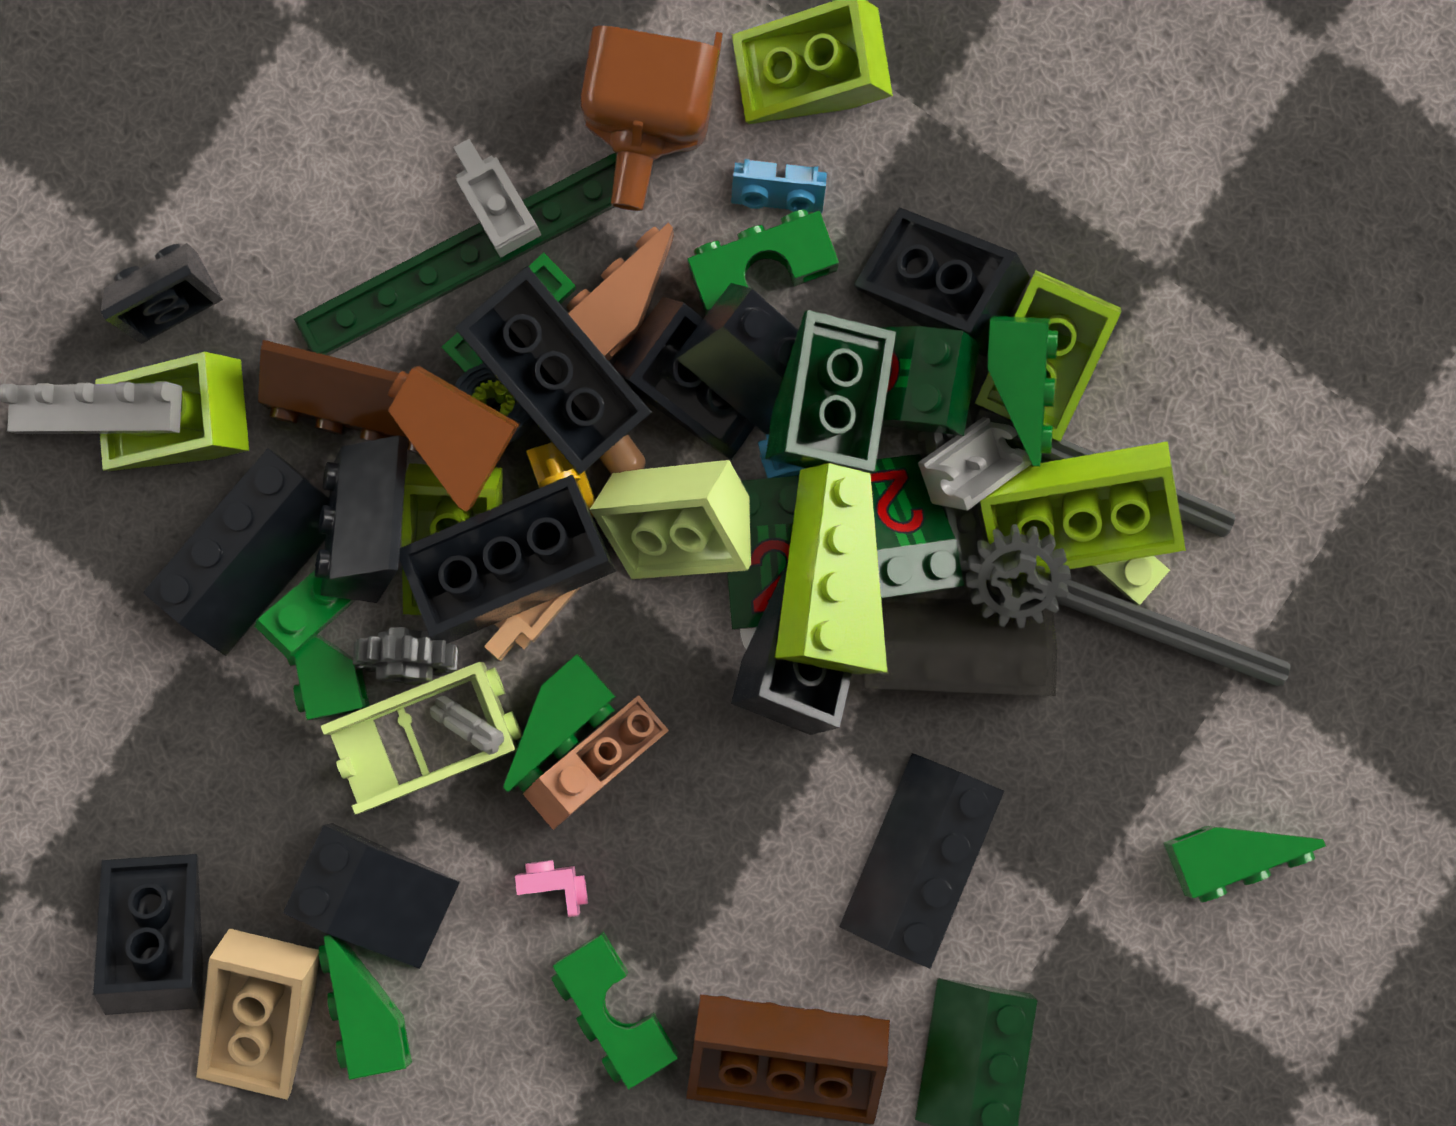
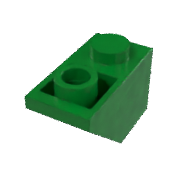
M317 634L288 660L290 666H296L299 684L294 685L296 706L300 713H306L307 720H317L355 712L370 706L363 670L357 669L356 665H353L352 656Z

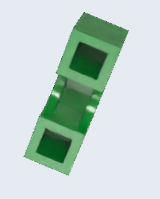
M806 209L798 210L782 217L781 225L767 230L764 229L763 225H757L738 233L737 237L739 240L721 246L720 241H713L697 247L694 250L695 256L688 258V268L705 314L707 315L730 283L748 287L745 279L746 272L751 265L760 260L771 259L781 263L787 269L794 287L836 272L839 261L820 210L808 214Z
M604 931L554 963L553 968L556 974L551 979L557 991L565 1001L571 998L574 1000L582 1013L576 1017V1020L590 1042L598 1039L607 1054L601 1058L602 1063L615 1083L623 1080L629 1090L678 1059L677 1049L654 1012L635 1023L620 1022L609 1013L605 1001L606 993L612 985L627 976L628 970Z

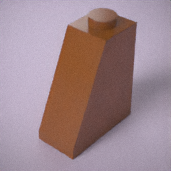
M420 366L412 368L409 374L401 371L388 393V396L394 399L388 411L456 505L467 512L476 502L517 430L519 423Z

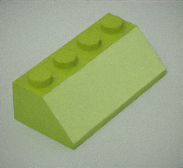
M1168 441L1043 462L1040 466L1029 465L980 501L989 544L994 542V529H998L1005 537L1010 535L1012 524H1017L1022 535H1026L1028 530L1035 526L1038 530L1039 540L1051 534L1056 545L1054 550L1064 549L1067 561L1063 565L1069 566V569L1186 551ZM1037 555V565L1045 567V572L1050 573L1047 563Z

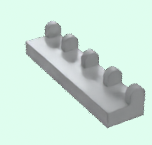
M164 381L142 384L119 382L118 384L77 383L53 385L38 383L36 385H0V401L9 404L7 432L16 434L180 433L182 386Z

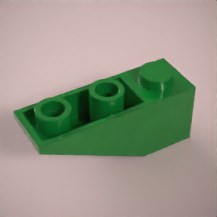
M992 316L989 328L987 369L1032 465L1040 466L1042 453L1051 454L1053 425H1044L1045 406L1054 407L1055 378H1046L1047 359H1057L1058 331L1049 330L1050 318Z
M576 654L541 685L503 786L507 792L513 791L517 786L525 792L544 774L539 766L552 755L561 760L580 742L574 736L587 723L595 729L615 711L610 705L616 698L615 694L580 655Z
M1204 826L1164 842L1184 896L1193 899L1199 897L1201 903L1227 894L1225 886L1239 880H1243L1244 885L1262 881L1271 876L1270 868L1286 862L1288 868L1310 862L1315 859L1313 851L1326 846L1324 840L1318 838L1215 826Z
M329 934L323 936L325 945L319 946V959L323 973H330L333 992L328 993L327 1002L331 1020H338L342 1039L336 1040V1054L340 1068H347L349 1080L406 1069L412 1063L404 1015L345 940Z

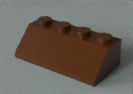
M263 340L260 350L258 402L267 409H271L269 417L297 424L299 416L316 420V429L342 435L344 427L362 431L360 439L364 441L398 435L406 436L388 411L394 401L393 398L388 396V393L399 375L398 372ZM408 439L407 451L419 454V452L413 446L411 441Z
M700 994L686 1099L874 1124L888 1066L890 1020L872 1018L866 1015L855 1016L826 1012L821 1009H804L782 1006L771 1002L760 1003L731 999L726 996Z

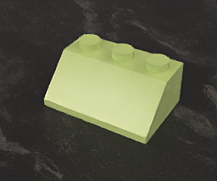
M730 460L612 473L590 508L591 513L631 579L748 571L751 565L749 495Z

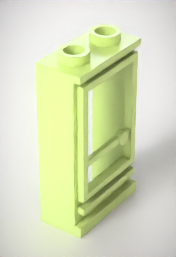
M477 662L321 725L323 734L331 735L340 760L336 761L338 770L343 779H348L357 804L352 805L355 815L517 751L518 746L515 740L522 738V732L513 711L504 713L498 696L505 694V690L495 667L487 670L484 662ZM471 681L487 722L490 726L503 733L504 742L499 745L498 752L489 755L483 751L430 773L411 727L412 717L406 713L404 708ZM395 711L399 714L398 724L405 729L423 775L401 785L397 781L374 722L375 719Z

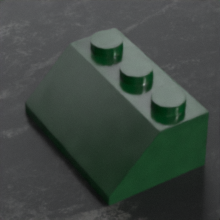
M937 978L915 1120L932 1126H1018L1038 999L1031 993Z

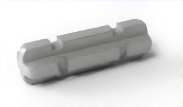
M445 695L437 697L435 705L430 708V714L433 719L443 723L445 727L466 741H470L472 745L489 755L498 752L499 745L504 742V736L500 730L490 726L489 723L466 708L464 709L460 704Z

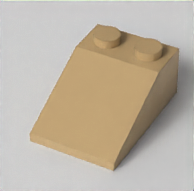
M234 929L227 931L209 958L196 1078L288 1100L315 994L319 950Z

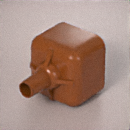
M594 26L592 28L581 91V109L586 128L612 147L613 151L617 154L611 197L612 206L625 210L642 211L654 160H657L660 156L675 152H690L697 149L704 142L708 131L723 33L716 32L713 46L693 40L612 26Z

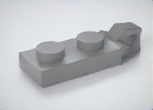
M470 139L453 147L465 169L456 174V181L500 258L541 236L538 226L497 157L494 158L491 155L482 160Z

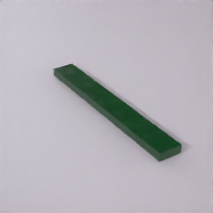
M613 153L522 200L538 226L541 236L500 258L481 223H478L294 318L309 350L329 356L614 208L611 205L617 154Z

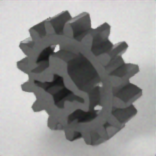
M1012 524L1010 535L1005 537L998 529H994V542L989 544L980 539L977 542V546L981 556L969 555L968 566L972 571L966 573L967 587L973 588L970 591L971 601L973 604L983 602L981 608L982 615L985 618L997 612L999 625L1005 626L1011 617L1016 618L1019 628H1024L1026 617L1033 616L1034 620L1040 624L1043 622L1042 611L1045 608L1054 613L1059 610L1055 596L1067 597L1069 594L1067 584L1063 582L1071 579L1069 566L1063 565L1067 561L1063 548L1054 550L1056 545L1051 534L1039 540L1038 530L1035 526H1032L1026 535H1022L1017 524ZM1037 555L1047 563L1050 573L1045 572V567L1037 565ZM986 579L991 581L992 586L1000 588L999 597L991 591Z
M393 627L389 628L387 632H379L378 637L368 636V639L359 638L357 642H354L353 665H356L357 669L376 672V679L378 681L420 685L423 681H433V675L442 676V673L450 674L453 671H457L458 648H456V645L446 644L444 640H433L428 631Z

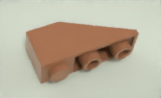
M669 223L660 231L656 227L648 230L637 241L635 246L638 250L626 261L622 258L615 260L602 273L601 277L604 281L591 293L588 289H584L566 307L570 311L568 314L608 361L633 339L643 324L674 239L673 227Z
M638 695L541 775L523 795L554 830L669 730Z

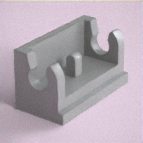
M982 417L965 429L964 436H955L919 461L918 464L932 504L969 510L1032 463L1026 451L1019 448H1011L1005 438L1009 440L1017 436L1016 429L1010 425L990 422L989 418Z

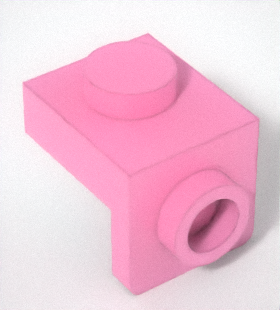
M553 860L525 864L526 873H519L515 876L517 895L565 889L568 917L578 916L580 914V905L588 904L585 877L576 876L575 866L554 869Z

